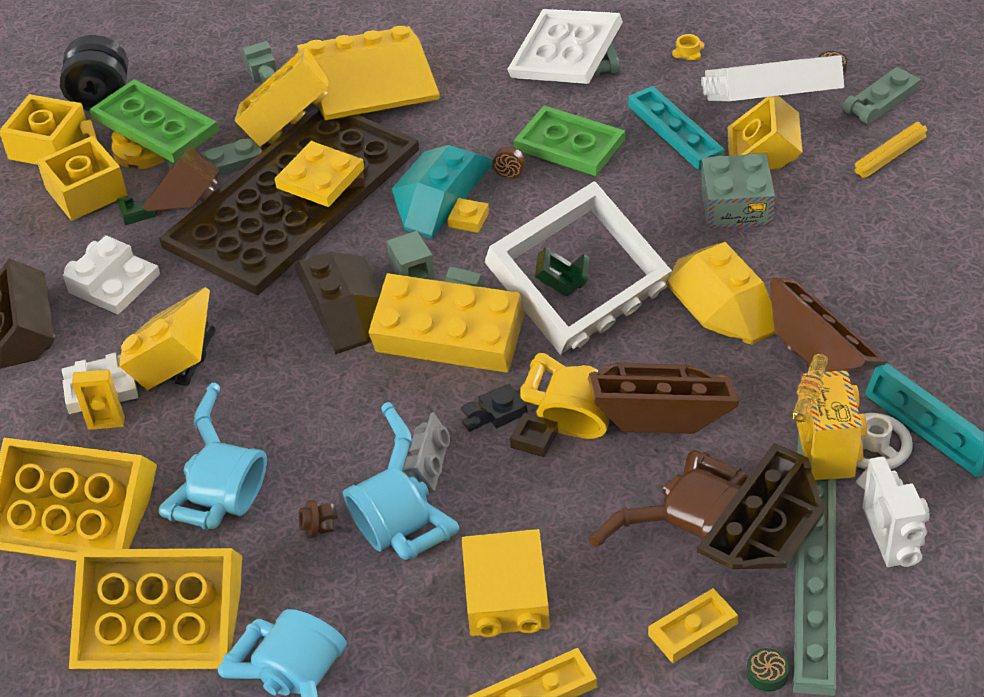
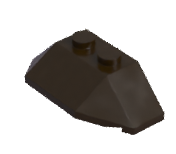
M328 252L296 263L294 267L334 353H342L368 344L371 339L368 332L382 289L365 256Z
M773 443L699 544L697 553L730 569L787 568L824 515V506L811 471L809 458Z

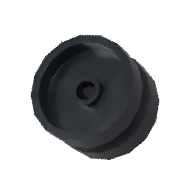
M87 35L72 41L64 51L60 75V89L63 96L70 102L82 103L83 110L90 111L92 107L125 86L129 63L125 50L117 42L105 36Z

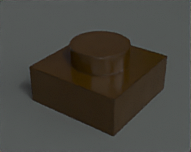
M524 413L510 437L511 448L545 457L558 433V422Z

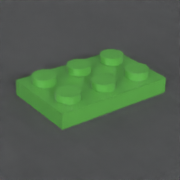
M544 105L514 139V148L522 153L597 176L625 141V130Z

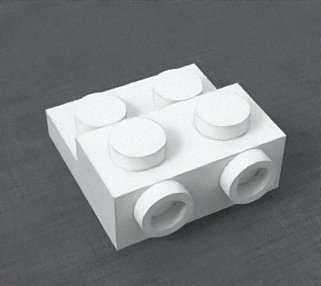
M105 236L99 242L92 241L86 249V254L78 261H70L65 267L63 278L68 293L118 315L160 275V271L157 265L134 256L130 245Z
M885 456L871 458L868 464L862 508L886 566H913L922 559L920 546L925 544V536L927 534L925 522L929 521L927 502L924 498H919L913 483L900 486L898 474L896 471L890 470Z

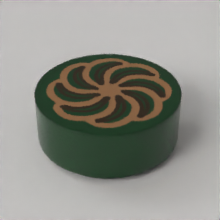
M764 648L750 655L747 662V678L755 688L762 691H776L786 684L789 663L782 653L774 649Z

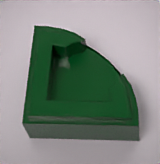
M132 197L117 199L125 225L156 217L154 210L146 211L142 208L143 202L133 201Z

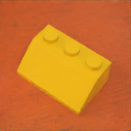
M306 47L302 48L238 106L235 122L259 147L266 142L272 144L283 133L281 129L289 122L292 125L303 117L305 114L304 109L310 103L316 105L328 94L326 90L328 89L329 80Z

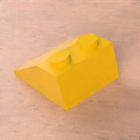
M206 287L200 289L155 315L135 333L130 335L122 344L119 367L148 391L200 362L210 290Z

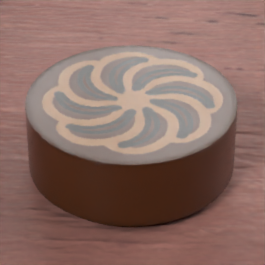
M502 147L497 151L493 159V168L501 177L516 178L524 169L525 157L521 151L514 147Z

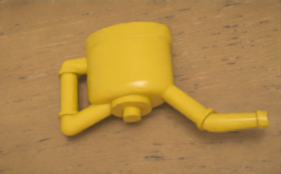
M538 353L530 363V371L526 381L520 388V396L525 402L539 405L536 411L538 417L558 422V433L584 439H595L603 436L609 426V417L594 404L588 382L589 373L598 372L597 369L586 365L566 367L545 353ZM547 371L552 374L546 392L539 391L538 386L543 374Z

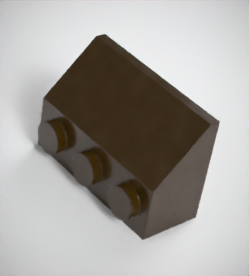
M10 258L0 269V369L37 360L45 350L50 349L55 339L45 273Z

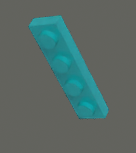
M654 86L628 96V107L698 171L701 170L703 157L724 156L725 149Z
M888 363L875 368L864 395L978 478L984 475V432Z

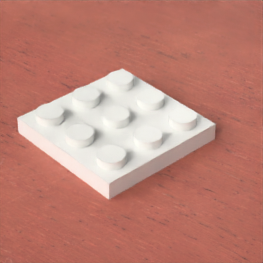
M543 9L507 69L510 77L589 84L623 22L620 13Z

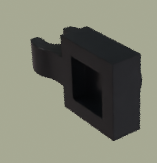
M506 384L478 396V402L471 401L464 404L461 410L467 418L462 419V423L469 432L489 422L497 429L521 418L524 413H527V405L510 384Z

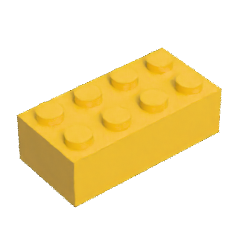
M387 273L368 333L375 351L379 353L509 373L525 313L520 293Z

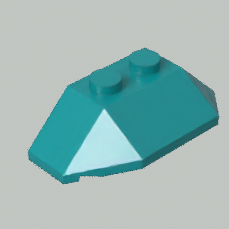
M451 145L424 151L392 188L404 230L409 232L418 231L421 236L433 239L447 222L458 198L465 199L491 168L493 159Z

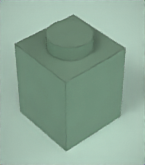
M418 231L387 240L390 265L396 275L429 280L435 278L432 254Z

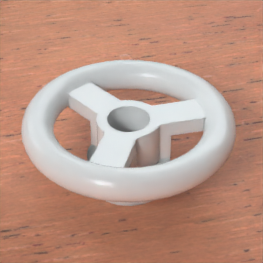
M864 413L867 421V435L861 437L863 449L878 452L885 456L890 470L902 465L909 458L913 448L912 437L908 429L891 416L881 413ZM892 430L898 434L901 440L899 452L889 446ZM863 457L862 461L857 462V467L866 470L869 459Z

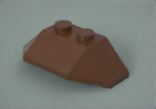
M772 278L770 290L775 332L785 341L784 345L787 349L799 354L807 361L806 365L812 372L847 370L849 374L872 370L887 363L882 356L873 350L817 298L803 288L797 280Z
M615 362L603 367L598 372L589 373L588 376L594 404L623 432L694 434L737 408L739 404L731 377L724 375L717 377L709 371L685 364Z

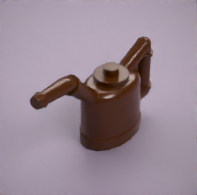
M693 450L687 455L683 476L676 475L672 481L668 480L662 490V493L665 495L664 505L633 509L622 508V510L611 515L597 531L592 533L589 542L592 546L598 547L604 544L605 540L622 526L629 527L630 524L662 520L703 540L748 479V475L739 467L734 468L710 457L706 452L701 453Z

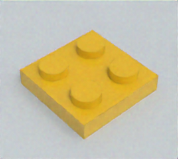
M310 141L274 178L276 188L329 207L364 170V163L361 158Z

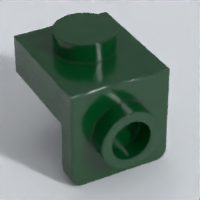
M545 247L537 255L535 278L562 295L568 296L576 288H582L588 281L590 276L588 271L590 257L582 254L571 263Z

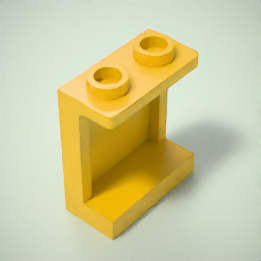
M539 529L462 537L470 635L494 637L500 633L518 631L534 633L540 629L550 628Z

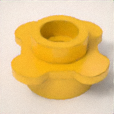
M681 35L677 38L676 49L672 51V56L685 60H698L701 58L700 50L704 49V43L695 35Z

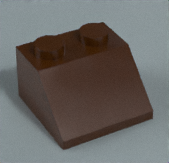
M189 146L154 189L142 208L146 211L192 207L198 199L204 202L218 183L215 176L219 168Z

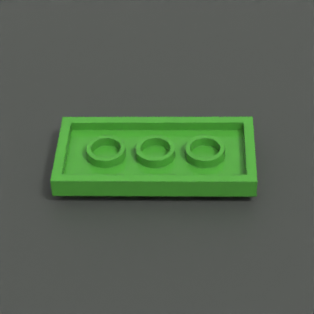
M135 79L90 109L92 119L173 163L178 161L189 146L195 149L219 132L216 121Z

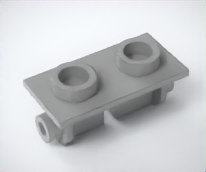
M433 412L430 413L428 423L423 422L415 428L413 442L409 449L412 456H407L404 469L402 470L408 477L413 476L418 482L423 481L430 491H435L439 475L442 472V463L446 449L450 444V435L447 428L442 425Z

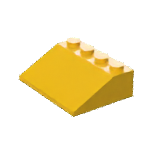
M395 26L390 30L384 31L371 30L354 36L341 35L336 39L325 41L312 40L307 44L297 45L298 52L304 47L309 50L329 80L328 89L326 90L328 94L322 101L316 104L325 120L440 99L438 88L420 40L410 26Z
M3 438L0 451V550L76 561L77 549H129L150 501L157 464L142 455Z
M232 548L77 549L69 669H218L224 655L229 654L232 649L241 593L242 555Z

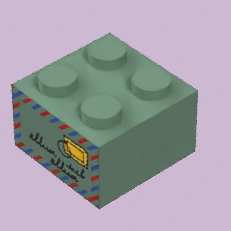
M767 154L702 158L701 190L708 229L773 225L775 194Z

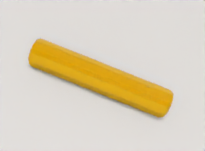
M920 122L913 123L855 162V173L859 174L862 178H867L926 138V126H922Z

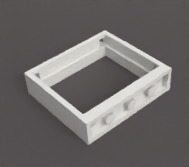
M842 55L705 70V77L701 78V86H703V93L707 95L708 101H736L844 88Z
M595 181L489 246L485 259V264L508 291L520 293L524 311L560 355L570 348H581L589 340V336L597 330L599 333L608 330L615 323V318L624 313L626 316L632 314L641 306V301L648 296L651 299L656 298L659 292L667 287L666 281L672 271ZM592 211L647 276L568 327L513 260Z

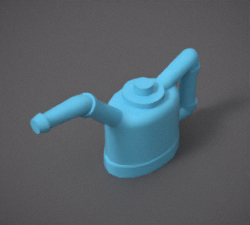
M211 383L206 388L207 392L194 416V425L198 428L206 446L186 462L184 466L186 482L168 497L158 509L160 516L168 518L169 521H180L200 526L205 530L217 528L226 512L236 516H241L247 512L262 486L267 466V456L263 450L248 449L220 442L211 423L212 419L210 416L216 397L220 394V386L216 383ZM189 500L196 505L211 509L210 511L203 512L182 507V505Z
M387 402L381 407L383 416H386L396 435L388 469L357 485L344 489L342 493L354 522L375 550L380 552L392 545L401 559H415L418 554L442 541L450 540V537L458 533L459 525L457 521L427 503L426 496L429 495V491L423 481L418 482L413 476L408 477L402 471L413 440L411 439L408 427L396 412L395 406ZM428 522L436 526V528L412 541L405 538L423 528Z
M286 609L276 619L275 624L262 619H256L248 624L242 637L229 654H225L222 658L223 661L218 667V673L225 679H261L264 682V689L272 695L277 693L289 695L291 692L301 694V697H318L316 686L337 657L341 656L346 649L347 641L336 629L321 619L305 612ZM258 640H262L253 652L251 662H242Z

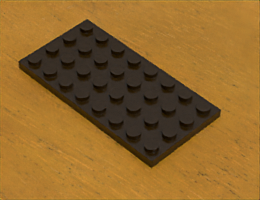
M316 107L212 193L204 202L159 238L161 247L258 296L419 151V142L416 139L359 115L325 120L318 107ZM310 141L355 157H362L365 186L346 188L327 207L276 188L274 178Z

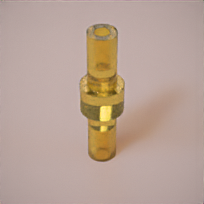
M822 354L814 355L807 375L802 376L797 389L799 397L792 413V418L797 422L804 423L807 421L813 402L819 399L824 386L822 377L828 363V358Z

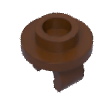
M308 500L305 508H300L299 510L300 530H305L308 538H315L317 532L323 534L334 531L332 520L338 518L336 506L334 504L317 506L315 500Z

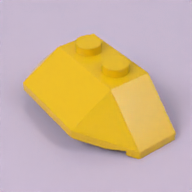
M726 242L705 247L677 260L667 280V287L704 328L728 337L743 339L742 342L747 344H754L777 334L774 329L772 302L764 282Z

